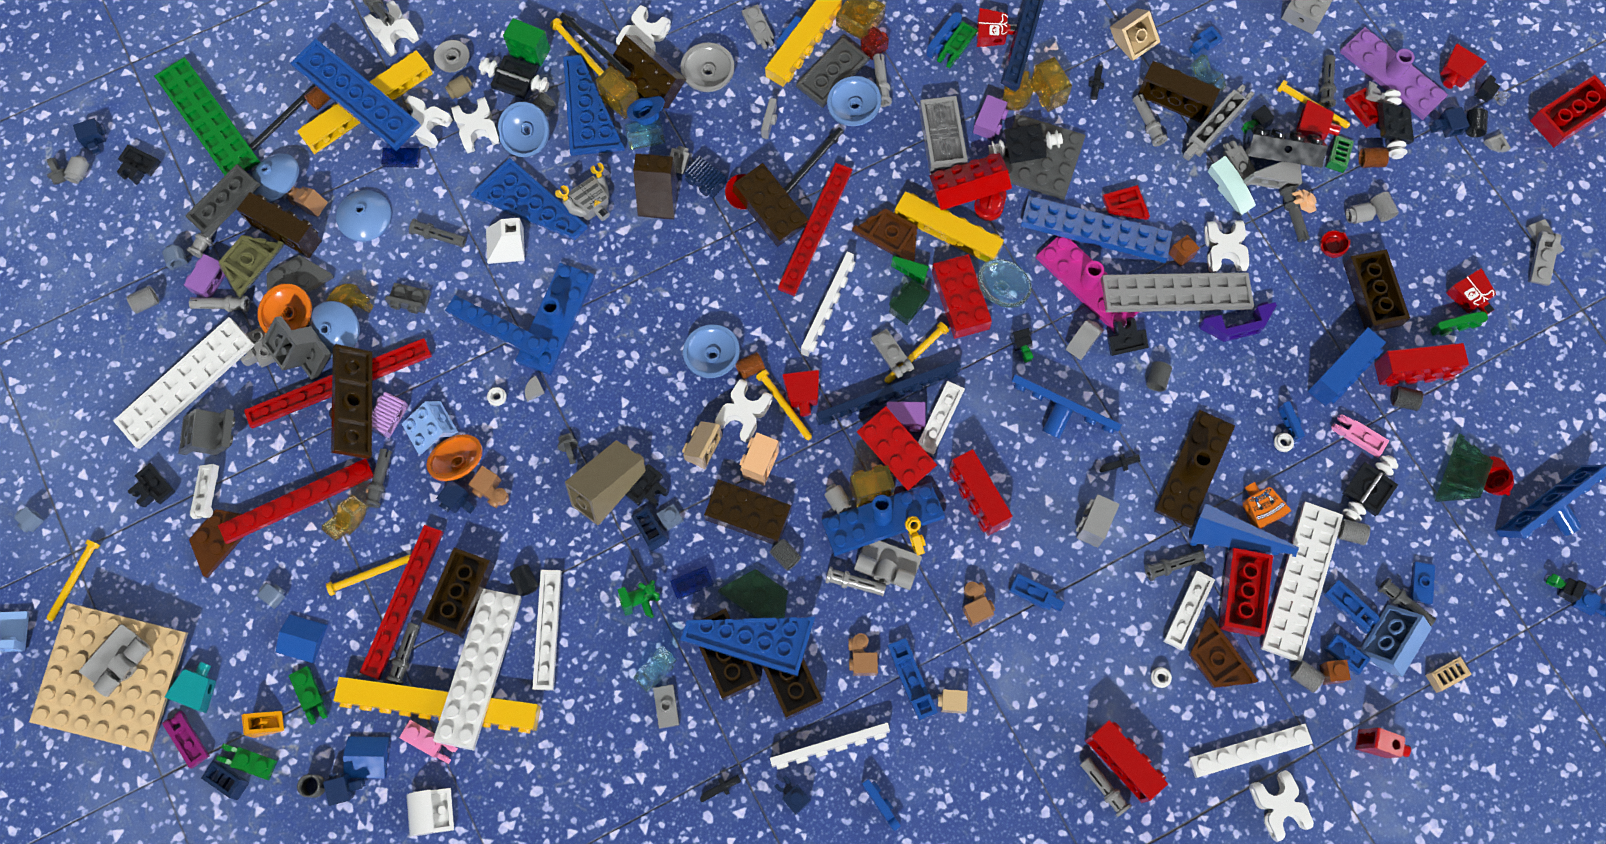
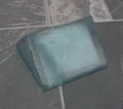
M660 118L647 126L640 125L637 122L625 124L630 150L665 143Z

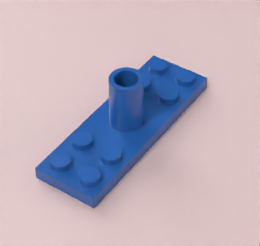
M559 263L528 331L546 340L549 344L539 359L520 350L515 360L516 363L548 375L552 374L594 281V274Z
M1016 374L1012 380V383L1015 384V389L1023 393L1025 390L1032 392L1031 396L1040 401L1044 398L1055 403L1042 431L1060 439L1073 412L1084 417V421L1093 426L1096 423L1101 425V429L1110 434L1119 432L1122 426L1120 423Z
M1606 464L1581 465L1495 531L1499 537L1525 539L1530 537L1536 528L1544 526L1548 523L1547 520L1552 518L1563 536L1577 532L1582 526L1568 504L1581 494L1589 492L1591 486L1595 483H1599L1606 478Z
M930 482L889 497L886 495L876 496L872 503L822 519L821 522L833 554L837 556L907 532L905 520L910 516H916L920 520L921 526L945 519V514Z

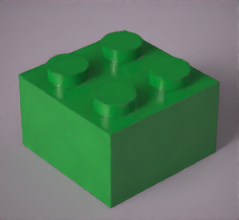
M512 18L503 34L509 54L516 59L521 58L527 63L541 67L550 52L545 31Z

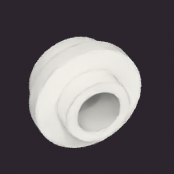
M500 387L492 388L487 394V399L493 406L502 405L507 398L506 392ZM496 395H500L498 400L494 399Z
M1280 433L1274 439V446L1281 452H1288L1293 448L1294 440L1291 435ZM1280 441H1285L1286 446H1283Z
M1159 667L1153 670L1151 681L1156 687L1164 688L1170 684L1172 677L1166 668ZM1159 674L1163 675V681L1158 680L1157 676Z

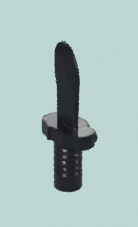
M1102 64L1098 65L1095 70L1094 81H1089L1088 84L1092 88L1090 97L1092 100H1097L1099 89L1104 88V83L1100 82L1103 70Z
M1121 454L1118 461L1101 466L1100 472H1106L1122 467L1123 471H1127L1128 465L1141 462L1140 456L1137 454L1125 458V455Z
M738 774L726 781L722 777L718 779L720 785L705 791L701 795L700 801L704 802L723 791L726 795L730 794L728 789L741 782Z

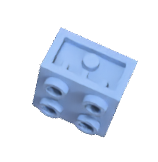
M425 401L402 423L418 454H423L440 437H452L458 433L441 401Z
M0 612V652L25 651L29 612Z

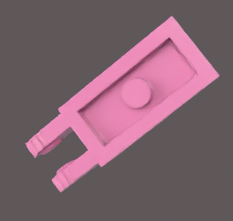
M1342 414L1338 415L1337 420L1343 425L1349 426V429L1347 430L1338 424H1333L1331 428L1334 432L1344 436V438L1375 457L1381 456L1389 442L1388 439L1356 420L1354 421Z
M409 720L399 737L430 756L437 757L448 764L451 759L446 755L440 754V749L442 746L451 752H456L458 749L455 746L434 742L435 733L412 720Z

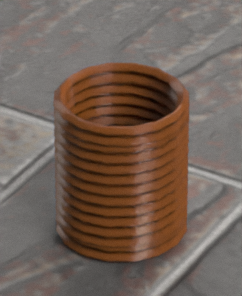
M317 86L304 95L305 99L315 110L320 109L331 100Z
M1386 147L1362 148L1360 150L1359 164L1362 168H1379L1388 165L1389 151Z
M758 352L740 359L735 365L743 380L765 370L764 363Z

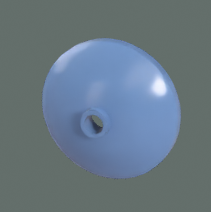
M861 76L847 77L837 82L830 90L827 98L828 110L831 116L840 124L860 126L871 121L879 112L881 94L876 84L871 80Z
M517 102L508 106L501 114L498 122V136L503 147L509 153L518 157H531L545 147L549 138V123L546 115L538 106L528 102ZM528 127L531 129L530 133L527 132Z
M285 153L265 158L257 165L251 175L260 184L253 194H261L267 199V202L284 196L297 181L299 175L298 162L291 155Z
M361 190L348 195L340 203L336 212V222L340 231L347 238L359 242L370 241L381 236L389 227L392 218V211L388 201L381 194L371 190Z
M328 301L316 306L312 310L310 321L306 326H311L331 353L330 358H333V346L335 344L354 348L360 333L359 322L353 310L347 305L336 301Z
M705 325L696 329L688 336L683 347V358L687 367L694 374L704 378H717L725 375L733 369L740 355V346L736 336L728 328L721 325Z

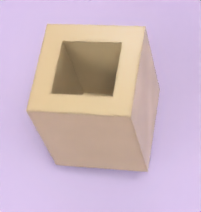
M943 689L942 695L938 694L937 706L941 707V712L965 714L967 712L968 691Z

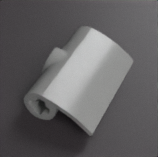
M878 541L863 546L854 570L874 577V580L878 583L886 585L891 583L910 590L922 556H917L915 553Z
M119 625L83 665L79 673L94 683L93 687L97 692L105 697H109L122 681L129 679L137 670L136 665L151 650V647L126 626Z

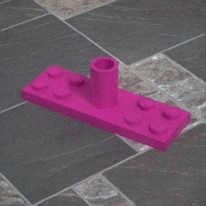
M1058 236L1037 254L1036 259L1113 332L1114 320L1121 321L1124 327L1127 324L1126 319L1128 317H1135L1139 313L1105 312L1101 278L1103 275L1108 274L1104 271V267L1100 262L1093 261L1071 239Z

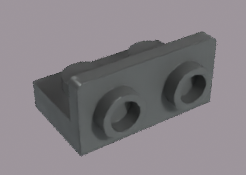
M394 283L390 296H386L385 300L389 307L396 310L403 308L414 314H418V312L425 313L431 292L430 290Z

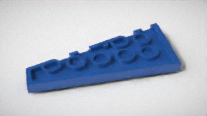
M582 56L563 57L570 155L624 151V146Z
M511 158L503 163L471 193V196L477 200L574 241L588 229L583 221L576 215L570 214L558 199Z
M815 617L687 620L680 640L798 676Z

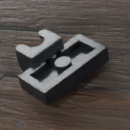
M127 145L118 158L122 164L117 173L123 179L129 178L135 185H138L144 174L150 177L153 175L161 161L135 147Z
M1134 317L1126 319L1127 325L1125 327L1122 326L1121 321H1113L1116 335L1107 337L1111 356L1149 348L1146 329L1137 330Z
M151 463L134 475L139 482L128 490V493L134 497L140 496L136 503L141 507H147L154 500L161 505L176 492Z
M647 464L644 474L625 496L638 506L646 499L647 502L657 508L658 503L654 498L655 495L661 494L666 497L668 491L659 484L663 475L650 464Z

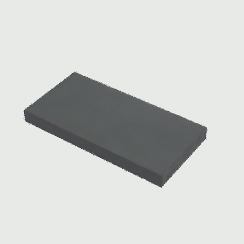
M842 37L796 83V88L823 108L827 104V98L832 87L844 78L855 76L869 61L870 57Z
M236 164L185 217L205 236L209 237L239 207L248 193H253L260 184L242 167Z

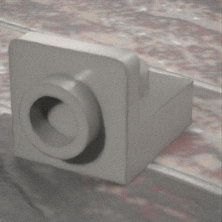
M682 146L672 148L670 156L674 159L676 172L685 174L684 170L687 167L689 157H692V153L688 152V148Z

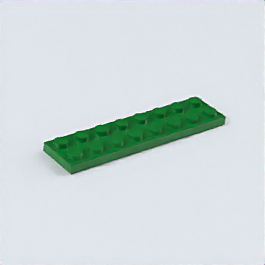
M185 57L154 75L224 176L236 164L245 171H248L260 163Z

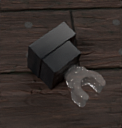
M1490 75L1481 84L1474 96L1485 102L1490 101L1494 97L1500 106H1504L1511 94L1498 91L1500 85L1495 83L1496 78Z

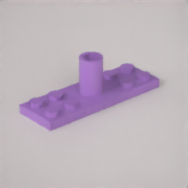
M1366 27L1340 51L1342 55L1386 91L1389 89L1399 91L1401 95L1398 98L1402 100L1401 103L1421 120H1424L1448 96L1445 91L1411 65L1415 59L1412 51L1400 49L1398 52H1395Z

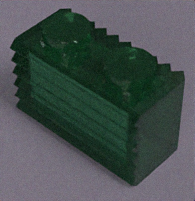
M913 279L909 284L906 282L900 290L902 293L898 297L894 296L889 303V313L902 321V323H905V325L909 324L930 297V291Z

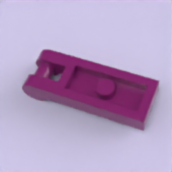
M182 710L175 713L172 719L162 722L189 768L193 769L210 757ZM180 723L181 727L175 729V726Z

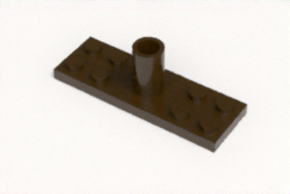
M339 344L333 346L332 407L329 410V416L332 419L331 453L366 459L372 456V351Z
M1202 410L1198 411L1154 512L1186 527L1191 528L1235 425Z

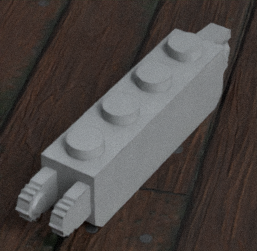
M1243 84L1237 90L1234 89L1192 134L1186 144L1188 149L1185 151L1183 158L1189 161L1195 154L1201 157L1245 109L1255 93L1251 91L1244 97L1242 93L1246 86Z

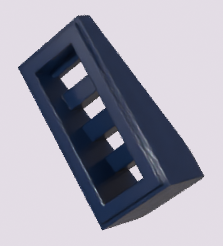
M648 506L631 516L651 551L668 542ZM649 515V518L642 522H639V520ZM653 522V524L643 529V527ZM657 529V531L651 533L650 535H648V536L646 535V534L652 532L653 530Z
M212 760L201 779L225 796L234 800H238L249 784L244 778ZM218 769L219 771H218V773L216 774V776L214 777V779H211V778L213 777V775L215 774L216 770Z

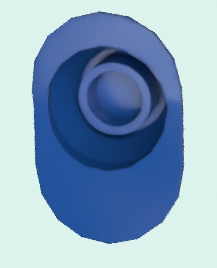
M661 96L638 99L628 107L627 116L640 125H650L658 120L659 112L664 107L665 101Z

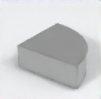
M1371 81L1367 83L1365 99L1381 103L1385 101V95L1377 88L1378 85Z
M1502 133L1483 142L1489 149L1496 152H1507L1511 149Z
M537 376L532 377L525 387L527 402L545 394Z

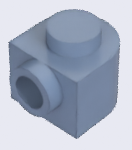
M169 245L162 251L166 266L170 270L188 264L185 252L181 247Z
M26 506L20 509L14 517L19 522L18 527L26 533L28 531L34 532L45 521L37 511Z
M266 582L260 587L257 596L276 609L285 598L283 595L285 591L277 584L271 586Z

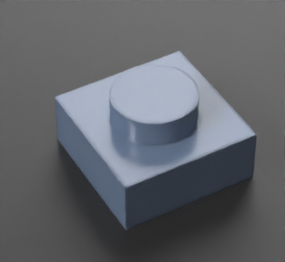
M674 504L657 513L666 531L684 522Z

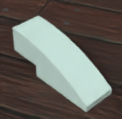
M1226 156L1210 166L1208 173L1219 185L1217 189L1240 216L1255 207L1256 204L1246 184H1244L1243 179Z

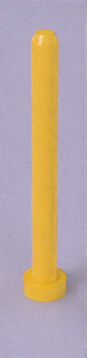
M559 18L554 19L550 23V27L553 30H557L597 75L603 78L605 76L603 69L562 26V21Z
M1285 80L1277 89L1278 92L1281 93L1283 91L1303 104L1307 100L1316 103L1286 85L1287 81ZM1334 113L1333 122L1341 125L1343 128L1350 126L1348 121Z
M939 322L937 329L907 357L911 363L942 334L946 335L949 332L948 327L943 322ZM891 372L885 377L884 381L890 384L896 378L895 374Z
M766 369L761 371L756 376L757 380L765 384L803 437L809 441L812 438L809 430L768 377L769 372Z
M88 539L86 540L85 544L87 546L47 615L48 621L52 622L55 620L94 549L100 547L99 544Z
M411 555L403 556L336 583L330 581L326 583L327 591L330 596L335 595L337 590L407 564Z

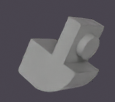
M1090 319L1086 320L1065 350L1082 360L1094 342L1101 336L1104 329L1097 322Z

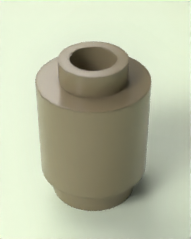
M460 75L448 82L445 89L451 99H458L470 92V87L473 84L468 76Z

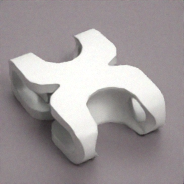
M393 0L386 3L389 14L394 18V23L391 26L389 23L388 26H385L380 19H376L371 14L363 17L373 35L379 39L383 49L390 57L397 54L394 45L398 39L407 38L412 43L420 40L409 20L404 18L400 8Z
M640 5L632 15L633 25L625 26L618 35L616 47H618L625 35H635L652 50L656 51L654 42L664 40L671 28V20L661 17L656 23L646 22L648 10Z
M409 95L405 100L407 107L413 111L411 116L421 124V127L411 137L416 135L421 144L430 148H436L439 142L436 136L431 133V129L438 125L448 127L453 119L447 112L435 106L427 109L422 100Z
M485 97L477 99L478 108L472 114L462 112L459 105L451 108L455 122L460 129L459 135L467 154L475 151L474 142L479 137L485 136L489 138L492 145L501 143Z
M1207 221L1204 227L1205 244L1211 248L1207 256L1209 272H1218L1222 265L1221 261L1225 258L1234 262L1238 272H1246L1249 266V254L1247 247L1241 244L1246 237L1244 221H1235L1231 228V234H1223L1219 231L1215 221Z
M740 379L731 392L733 404L727 403L723 405L715 419V423L719 424L721 429H723L730 421H740L743 424L740 438L746 443L757 429L756 418L765 416L772 403L773 395L766 392L758 400L750 401L745 397L748 390L747 381Z
M1286 770L1280 772L1277 776L1280 789L1275 796L1269 794L1264 785L1259 782L1250 784L1249 788L1256 806L1260 809L1268 810V813L1264 816V824L1271 838L1276 842L1285 838L1283 821L1287 816L1294 818L1298 826L1304 830L1313 827V820L1307 806L1294 801L1299 795V789L1291 773Z

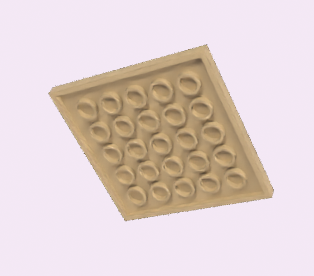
M67 603L29 722L152 752L168 700L165 698V695L173 684L188 632ZM119 625H124L151 647V650L136 665L137 670L129 679L122 681L109 697H105L94 689V683L79 673V670Z

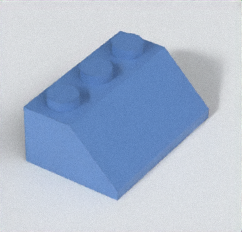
M1388 604L1380 616V621L1375 624L1360 651L1371 658L1370 662L1382 670L1403 677L1432 628L1423 615Z

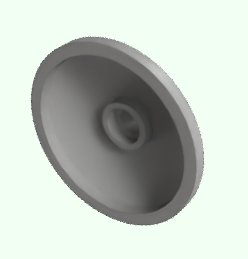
M701 43L693 46L685 53L681 61V73L687 79L685 82L693 89L702 92H713L726 86L732 79L735 69L734 60L730 52L723 46L715 43Z

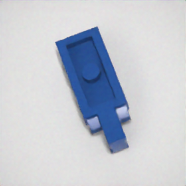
M1018 573L1009 590V593L1044 610L1050 611L1053 608L1061 611L1065 602L1056 598L1057 594L1053 592L1054 590Z

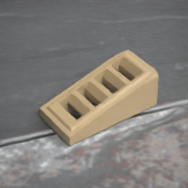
M1458 657L1425 676L1435 692L1438 693L1472 674L1462 658ZM1455 664H1459L1464 674L1461 675ZM1450 667L1453 668L1454 672L1458 676L1457 678H1455V676L1451 672ZM1444 670H1446V672L1448 673L1449 677L1451 678V681L1448 680L1447 676L1444 673ZM1440 673L1441 677L1445 681V684L1442 683L1437 674Z

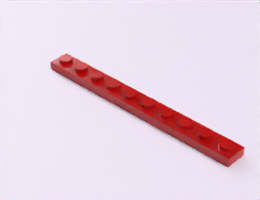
M424 338L373 358L372 381L432 357L426 340ZM332 375L245 409L244 412L249 427L252 429L331 398Z

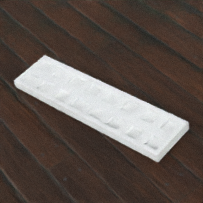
M228 317L113 421L132 444L140 449L253 348L255 344L233 319Z
M1308 502L1303 503L1291 543L1299 547L1296 557H1292V554L1287 556L1260 649L1298 663L1302 662L1342 522V514Z
M483 589L435 732L434 742L475 750L522 600L521 596Z

